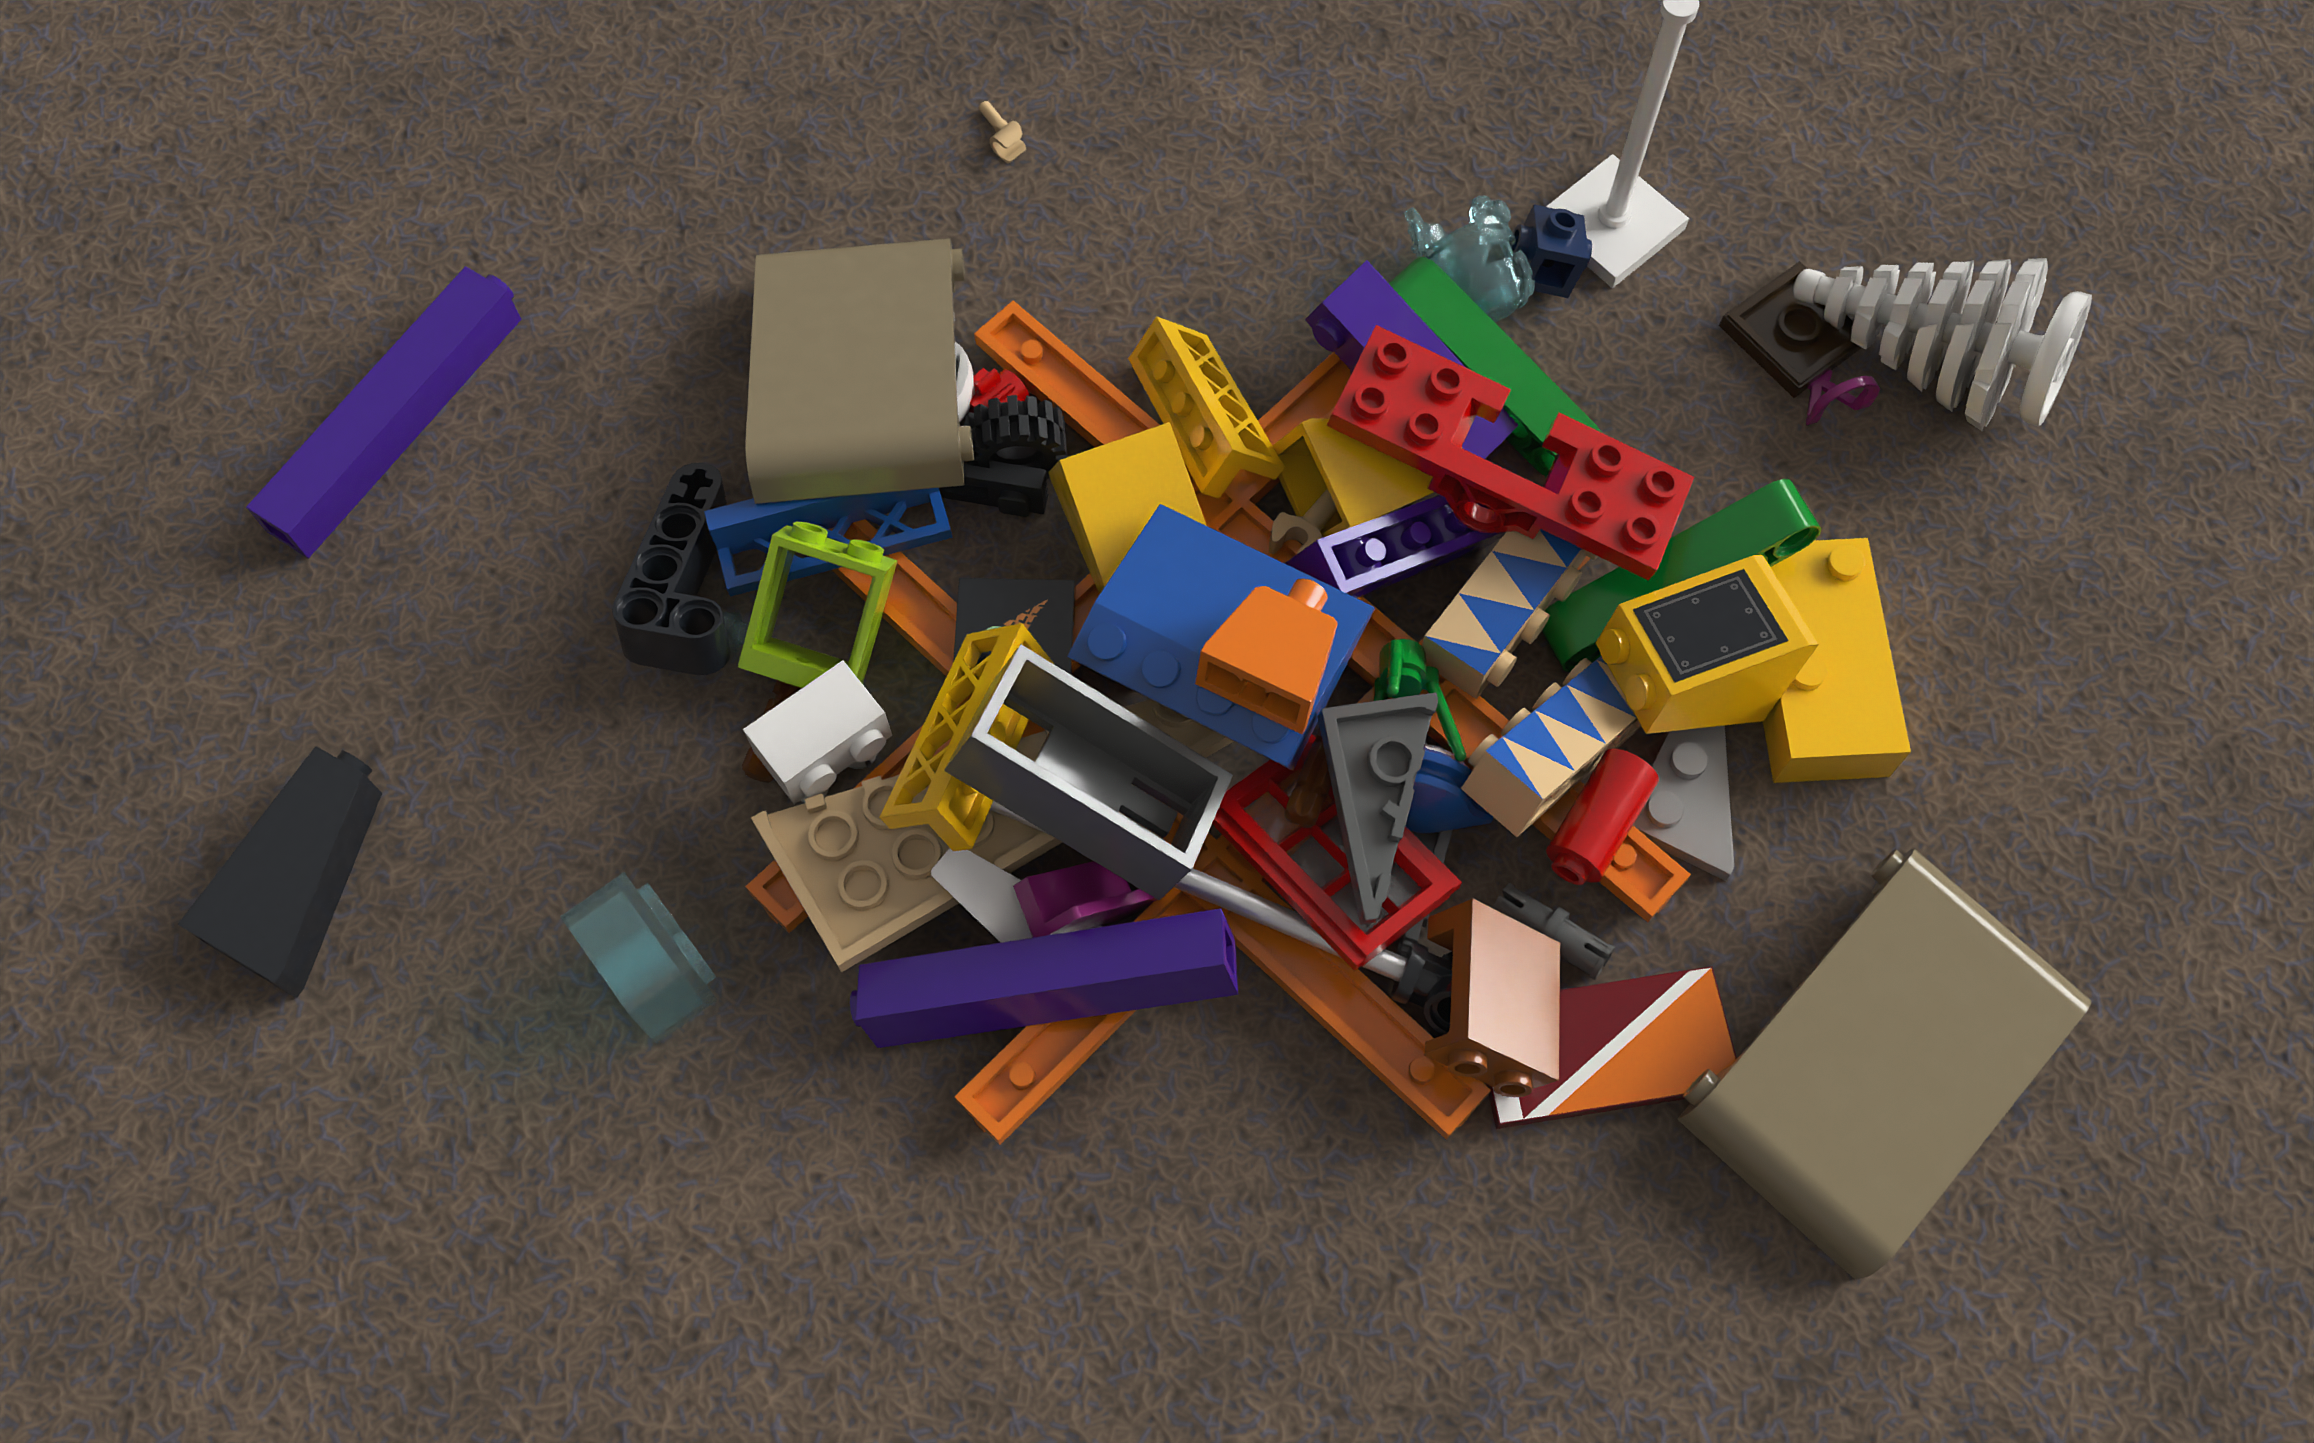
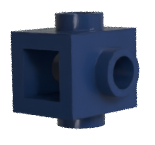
M1533 205L1524 225L1518 224L1515 227L1510 241L1509 253L1510 256L1515 257L1518 288L1569 298L1582 272L1588 266L1592 253V241L1587 239L1584 215L1572 213L1562 208L1553 209Z

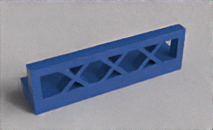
M939 488L755 504L754 498L704 511L709 532L718 551L726 588L730 597L757 590L765 565L764 563L760 570L737 576L732 554L754 548L767 554L772 535L786 525L793 526V523L797 521L820 526L828 531L827 538L849 545L850 540L843 536L853 522L867 519L881 526L873 539L867 542L882 547L884 549L883 556L953 538ZM931 502L936 519L935 524L912 529L898 522L907 508ZM794 555L787 582L842 566L814 557L801 559Z

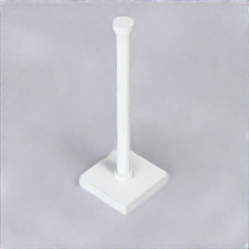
M1662 0L1660 12L1663 16L1662 25L1621 159L1619 160L1612 154L1546 206L1553 209L1562 208L1572 213L1584 215L1587 239L1592 241V253L1587 267L1611 288H1614L1684 231L1689 220L1685 214L1638 175L1686 26L1695 19L1699 8V0Z

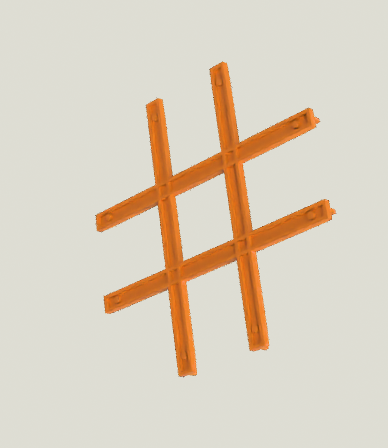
M1014 300L974 333L976 344L1003 369L1013 372L1023 382L1027 390L1041 402L1045 399L1052 402V408L1059 407L1062 411V416H1064V421L1095 448L1160 425ZM1335 352L1330 354L1258 420L1272 445L1301 422L1310 418L1330 419L1351 376L1350 369ZM1186 466L1208 527L1282 563H1286L1297 554L1302 544L1293 539L1287 540L1275 554L1269 553V539L1274 521L1255 505L1280 482L1279 477L1274 480L1240 469L1218 499L1200 492ZM864 519L853 522L843 537L849 540L870 541L878 530ZM901 551L885 555L898 561L882 618L947 677L954 659L957 602ZM1586 556L1577 570H1580L1591 558ZM845 567L832 570L866 602L873 576ZM1090 573L1076 585L1073 644L1094 602L1099 596ZM1361 596L1357 599L1373 606L1375 609L1347 665L1373 688L1357 703L1374 701V682L1379 677V655L1383 646L1394 639H1410L1415 641ZM1424 638L1419 642L1421 646L1423 644ZM1074 660L1072 662V673L1081 666V664ZM1439 675L1441 690L1466 752V759L1463 762L1473 771L1475 767L1468 762L1472 753L1489 735L1493 734L1500 739L1502 737L1501 732L1509 720L1480 695L1475 699ZM1423 689L1419 695L1428 694V691ZM972 693L957 704L956 709L968 701ZM1435 712L1432 715L1427 734L1445 750L1453 754ZM1029 720L1021 738L1043 732L1045 729ZM923 725L862 781L881 776L882 780L900 775ZM948 740L941 747H939L935 751L933 757L937 755L940 751H942L945 747H947L950 743V740ZM1301 768L1277 784L1289 798L1297 784L1296 781L1302 770ZM1580 781L1532 825L1552 840L1585 784ZM859 782L854 788L862 786V782ZM1269 792L1263 794L1246 811L1276 843L1300 826L1290 823L1285 818L1284 812L1286 809ZM1328 795L1321 809L1333 802ZM1179 812L1170 832L1163 838L1169 844L1172 843L1184 816ZM1632 826L1599 882L1646 922H1649L1656 913H1659L1666 906L1671 897L1682 887L1691 874L1636 827ZM1208 832L1193 869L1293 910L1265 884L1267 880L1223 835L1216 840ZM1308 835L1286 853L1291 857L1311 835ZM775 860L745 886L749 894L766 910L769 917L776 924L779 923L788 933L793 931L808 917ZM1175 887L1166 896L1154 901L1133 921L1137 922L1221 908L1235 938V945L1446 1140L1459 1126L1461 1127L1491 1091L1483 1082L1472 1077L1455 1075L1448 1070V1066L1426 1057L1425 1042L1434 1038L1359 969L1354 971L1341 957ZM1136 1010L1026 1026L954 1096L956 1102L974 1119L976 1125L984 1133L987 1132L1001 1145Z

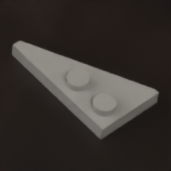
M1725 725L1669 731L1652 765V768L1658 774L1659 782L1633 826L1663 851L1726 881L1734 869Z

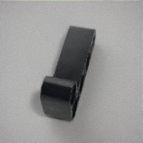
M687 464L679 468L671 477L613 603L612 613L624 656L635 664L693 675H709L725 667L730 659L731 650L721 607L713 600L697 596L717 550L709 532L704 511L727 505L720 471L710 464Z

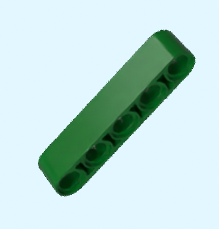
M1417 257L1389 282L1391 287L1466 368L1511 389L1503 408L1519 426L1506 440L1546 478L1557 453L1542 447V444L1553 420L1559 412L1602 433L1597 425L1435 262L1426 257Z
M1790 479L1774 481L1670 538L1658 570L1649 581L1618 567L1572 592L1563 602L1558 600L1548 606L1545 612L1550 617L1542 629V633L1562 669L1566 672H1571L1582 659L1587 658L1593 663L1601 656L1596 641L1619 604L1753 555H1763L1769 566L1772 567L1809 546L1820 535L1822 528Z

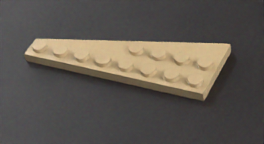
M1151 699L1124 707L1205 758L1234 742ZM1045 730L1021 738L1016 751L1035 761L1049 731ZM899 775L882 780L881 776L861 781L862 786L827 797H824L823 794H818L805 798L804 804L771 814L762 811L751 817L755 827L841 972L959 904L931 875V869L948 851L949 847L930 825L924 824L889 829L879 818ZM929 786L916 795L911 803L922 802ZM989 810L973 849L968 850L1010 874L1062 842L1047 833Z

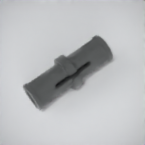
M1508 883L1502 892L1504 896L1499 895L1492 908L1559 942L1560 958L1590 975V978L1596 980L1602 972V966H1606L1616 947L1604 942L1568 920L1570 913L1559 907L1556 911H1553L1515 888V885L1512 883Z

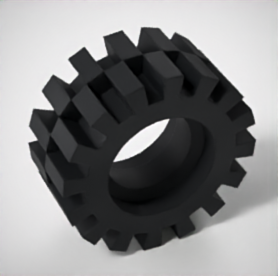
M1017 395L1007 396V402L1001 403L998 398L988 400L989 407L978 404L974 407V413L968 412L965 417L966 422H964V426H971L974 461H967L968 465L989 468L990 462L996 461L1045 469L1048 479L1050 478L1048 472L1061 459L1067 458L1064 416H1062L1061 409L1059 407L1052 408V402L1044 399L1037 404V399L1034 396H1026L1025 401H1017Z

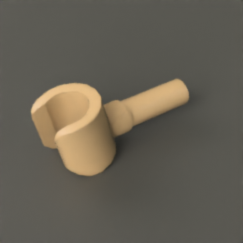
M984 101L980 104L979 110L996 132L989 139L991 148L1006 163H1011L1026 150L1025 143L1020 140L1022 137L1021 126L1016 121L1007 123L990 102Z

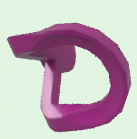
M1830 369L1807 388L1811 390L1806 426L1817 423L1821 419L1825 408L1835 398L1853 410L1869 407L1879 395L1880 387L1872 376L1855 377L1835 385L1830 381L1832 376V370ZM1864 388L1857 398L1848 393V391Z

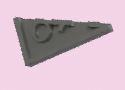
M1436 692L1322 708L1317 715L1360 925L1372 924L1378 921L1382 903L1387 897L1392 878L1390 872L1398 842L1402 839L1414 795L1413 786L1416 774L1421 768L1425 753L1423 748L1432 715L1436 712L1438 704Z

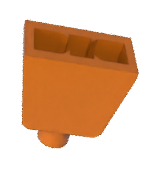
M1309 579L1296 580L1287 596L1267 586L1255 587L1204 644L1200 651L1195 684L1303 735L1307 728L1338 626V622L1334 617L1321 612L1328 599L1324 588Z

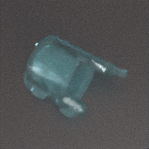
M1477 196L1471 203L1469 224L1448 235L1440 224L1425 223L1413 207L1403 213L1406 222L1410 225L1407 231L1413 243L1411 251L1417 257H1426L1435 262L1495 323L1511 315L1517 308H1522L1528 302V297L1533 295L1535 283L1531 278L1533 273L1524 253L1521 250L1513 253L1511 249L1516 239L1508 225V222L1511 220L1510 210L1502 200H1491L1488 196Z

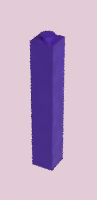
M466 266L246 506L267 533L309 559L522 320L512 301L514 294L502 280L491 274L485 278Z
M1220 908L859 965L858 988L853 990L850 996V1010L855 1025L862 1027L877 1048L1233 996L1238 995L1235 938Z

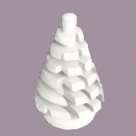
M2047 258L2028 259V261H2025L2018 271L2015 281L2012 282L2005 299L2004 295L2011 271L2010 259L1988 261L1980 272L1979 279L1975 281L1968 298L1974 260L1952 262L1945 270L1943 279H1940L1929 304L1927 302L1931 296L1936 272H1932L1934 263H1916L1909 271L1908 277L1904 279L1897 295L1894 294L1899 279V265H1881L1874 270L1873 278L1869 279L1867 286L1861 285L1863 277L1862 266L1844 267L1840 270V275L1836 279L1827 277L1825 273L1813 269H1804L1797 276L1793 288L1794 297L1799 301L1812 305L1815 303L1825 305L1824 319L1839 330L1844 326L1846 314L1855 316L1851 341L1864 349L1869 348L1874 343L1875 335L1878 336L1882 325H1887L1882 336L1879 354L1882 356L1881 362L1894 370L1904 361L1905 353L1908 354L1916 336L1909 360L1907 379L1921 392L1934 379L1935 371H1938L1944 359L1938 379L1936 399L1937 402L1951 412L1953 407L1956 408L1964 397L1966 387H1969L1974 377L1966 404L1965 416L1967 422L1981 431L1990 422L1997 402H2000L2010 381L2013 367L2016 368V365L2030 371L2020 404L2021 418L2023 421L2036 426H2040L2044 422L2071 364L2092 300V295L2075 291L2068 294L2058 306L2045 335H2036L2029 333L2047 280L2045 279L2048 271Z

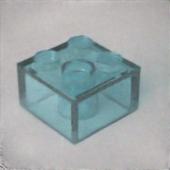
M623 872L560 916L625 1010L656 1044L717 1001L706 985L716 976L648 883L637 890Z

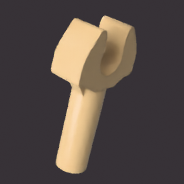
M1328 488L1303 517L1289 515L1285 512L1277 516L1273 522L1269 539L1270 554H1275L1280 550L1287 540H1298L1303 544L1297 552L1298 554L1316 540L1323 538L1320 533L1321 529L1338 511Z

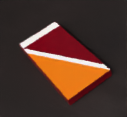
M1713 966L1560 990L1559 1080L1534 1088L1531 1094L1524 1097L1499 1095L1492 1086L1486 1084L1491 1090L1489 1092V1099L1496 1129L1685 1099L1683 1095L1704 1071L1710 1069L1717 1075L1722 1070L1731 1066L1737 1057Z

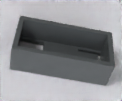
M1022 644L1019 645L992 681L944 769L945 772L1158 900L1165 896L1192 870L1233 776ZM1003 704L1049 731L1035 761L987 733ZM1179 812L1184 816L1172 843L1169 844L1163 838L1170 832Z

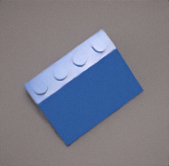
M1159 504L1094 602L1067 657L1293 771L1318 722L1317 715L1322 708L1326 707L1375 608ZM1309 579L1318 583L1326 591L1328 599L1321 612L1334 617L1338 622V626L1307 728L1302 735L1196 685L1195 682L1200 651L1204 644L1255 587L1267 586L1287 596L1296 580Z

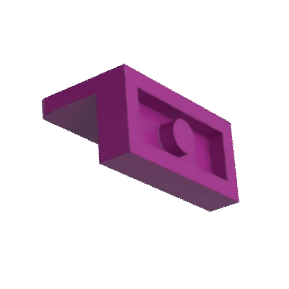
M1095 861L1026 877L1013 885L1033 938L1085 930L1128 918L1158 900L1141 889L1131 891L1126 880Z

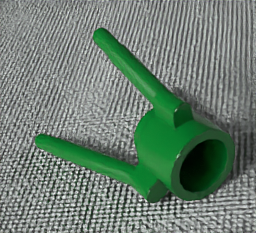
M1410 639L1391 640L1380 651L1379 677L1374 682V701L1386 700L1389 697L1393 699L1419 695L1423 689L1427 690L1428 693L1436 692L1438 697L1436 714L1455 759L1459 762L1466 759V752L1439 684V670L1435 667L1427 666L1426 652L1418 642Z

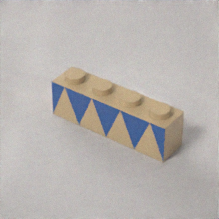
M1540 529L1534 539L1517 531L1506 532L1424 636L1422 647L1426 652L1427 666L1437 668L1439 675L1475 699L1479 697L1489 682L1498 687L1507 677L1517 660V657L1512 655V652L1522 639L1531 644L1537 638L1550 617L1545 612V609L1554 598L1563 602L1570 595L1582 575V572L1577 570L1585 557L1588 556L1596 560L1598 556Z
M1602 656L1593 663L1587 658L1582 659L1563 682L1564 687H1561L1556 682L1549 686L1532 708L1534 711L1532 713L1526 708H1522L1501 732L1502 737L1500 739L1493 734L1489 735L1475 749L1468 760L1475 768L1461 789L1516 837L1594 770L1607 749H1617L1641 727L1640 722L1629 707L1625 695L1607 663L1602 659Z

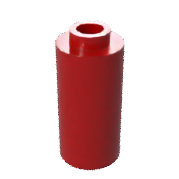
M1612 748L1604 752L1546 849L1548 857L1553 862L1551 865L1553 871L1562 879L1575 885H1583L1585 881L1596 883L1602 879L1659 782L1658 774L1646 761L1621 749Z

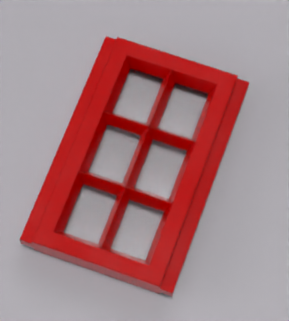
M1311 734L1293 771L1272 760L1267 761L1225 792L1212 824L1355 971L1360 966L1363 967L1449 899L1451 894L1460 888L1462 882L1405 826L1402 839L1398 842L1390 876H1392L1386 900L1382 903L1378 921L1372 924L1360 925L1332 785L1322 805L1317 822L1313 827L1303 828L1298 824L1290 823L1284 815L1290 795L1297 784L1296 781L1316 739Z

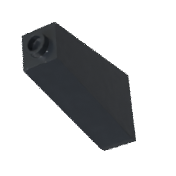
M315 746L178 925L212 948L297 999L305 988L382 796V792L367 778L373 770L360 759L344 750L336 758Z

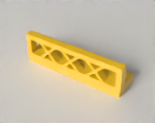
M1156 316L1128 360L1163 424L1170 422L1184 463L1200 492L1219 499L1240 469L1276 480L1285 466L1208 336Z
M1023 623L966 635L879 817L889 829L929 824L952 851L973 849L993 800L945 772L944 769L992 681L1020 644L1054 664ZM992 651L989 656L977 664L981 653ZM972 693L970 699L956 709L957 704ZM1003 704L987 733L1016 750L1029 719ZM950 740L949 745L933 757L935 751ZM929 786L922 802L911 803L916 795Z

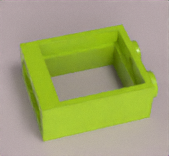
M797 521L793 523V526L786 525L771 538L738 668L803 688L842 661V659L772 637L794 552H798L873 576L849 662L844 660L863 684L898 560L883 556L884 549L867 541L853 539L850 540L848 545L827 538L828 531L811 523Z

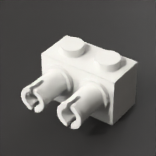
M844 660L743 729L754 753L794 804L799 801L805 802V798L818 794H823L825 797L830 786L836 780L838 773L847 767L863 769L867 767L865 764L867 760L873 763L877 754L885 746L886 740L892 736L884 710Z

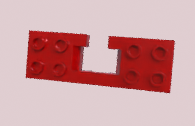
M1378 325L1375 326L1326 426L1432 476L1427 489L1444 496L1455 516L1462 524L1473 530L1483 533L1517 531L1534 539L1540 529L1648 581L1658 570L1695 477L1559 412L1553 420L1542 444V447L1557 453L1543 487L1461 448L1476 415L1494 423L1511 389ZM1477 503L1482 504V505H1485V506H1487V507L1490 508V509L1481 507V506L1478 505Z

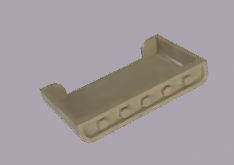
M950 238L756 255L745 440L747 471L755 504L964 485L963 462L974 461L971 426H960L958 417L953 293H956V282L965 281V268L962 248L952 249Z
M1914 848L1903 855L1895 849L1878 864L1870 875L1878 882L1871 892L1874 898L1736 1061L1717 1075L1710 1069H1707L1690 1085L1683 1095L1690 1104L1677 1118L1678 1121L1854 1279L1871 1276L1896 1254L2081 1020L2091 1004V1000Z

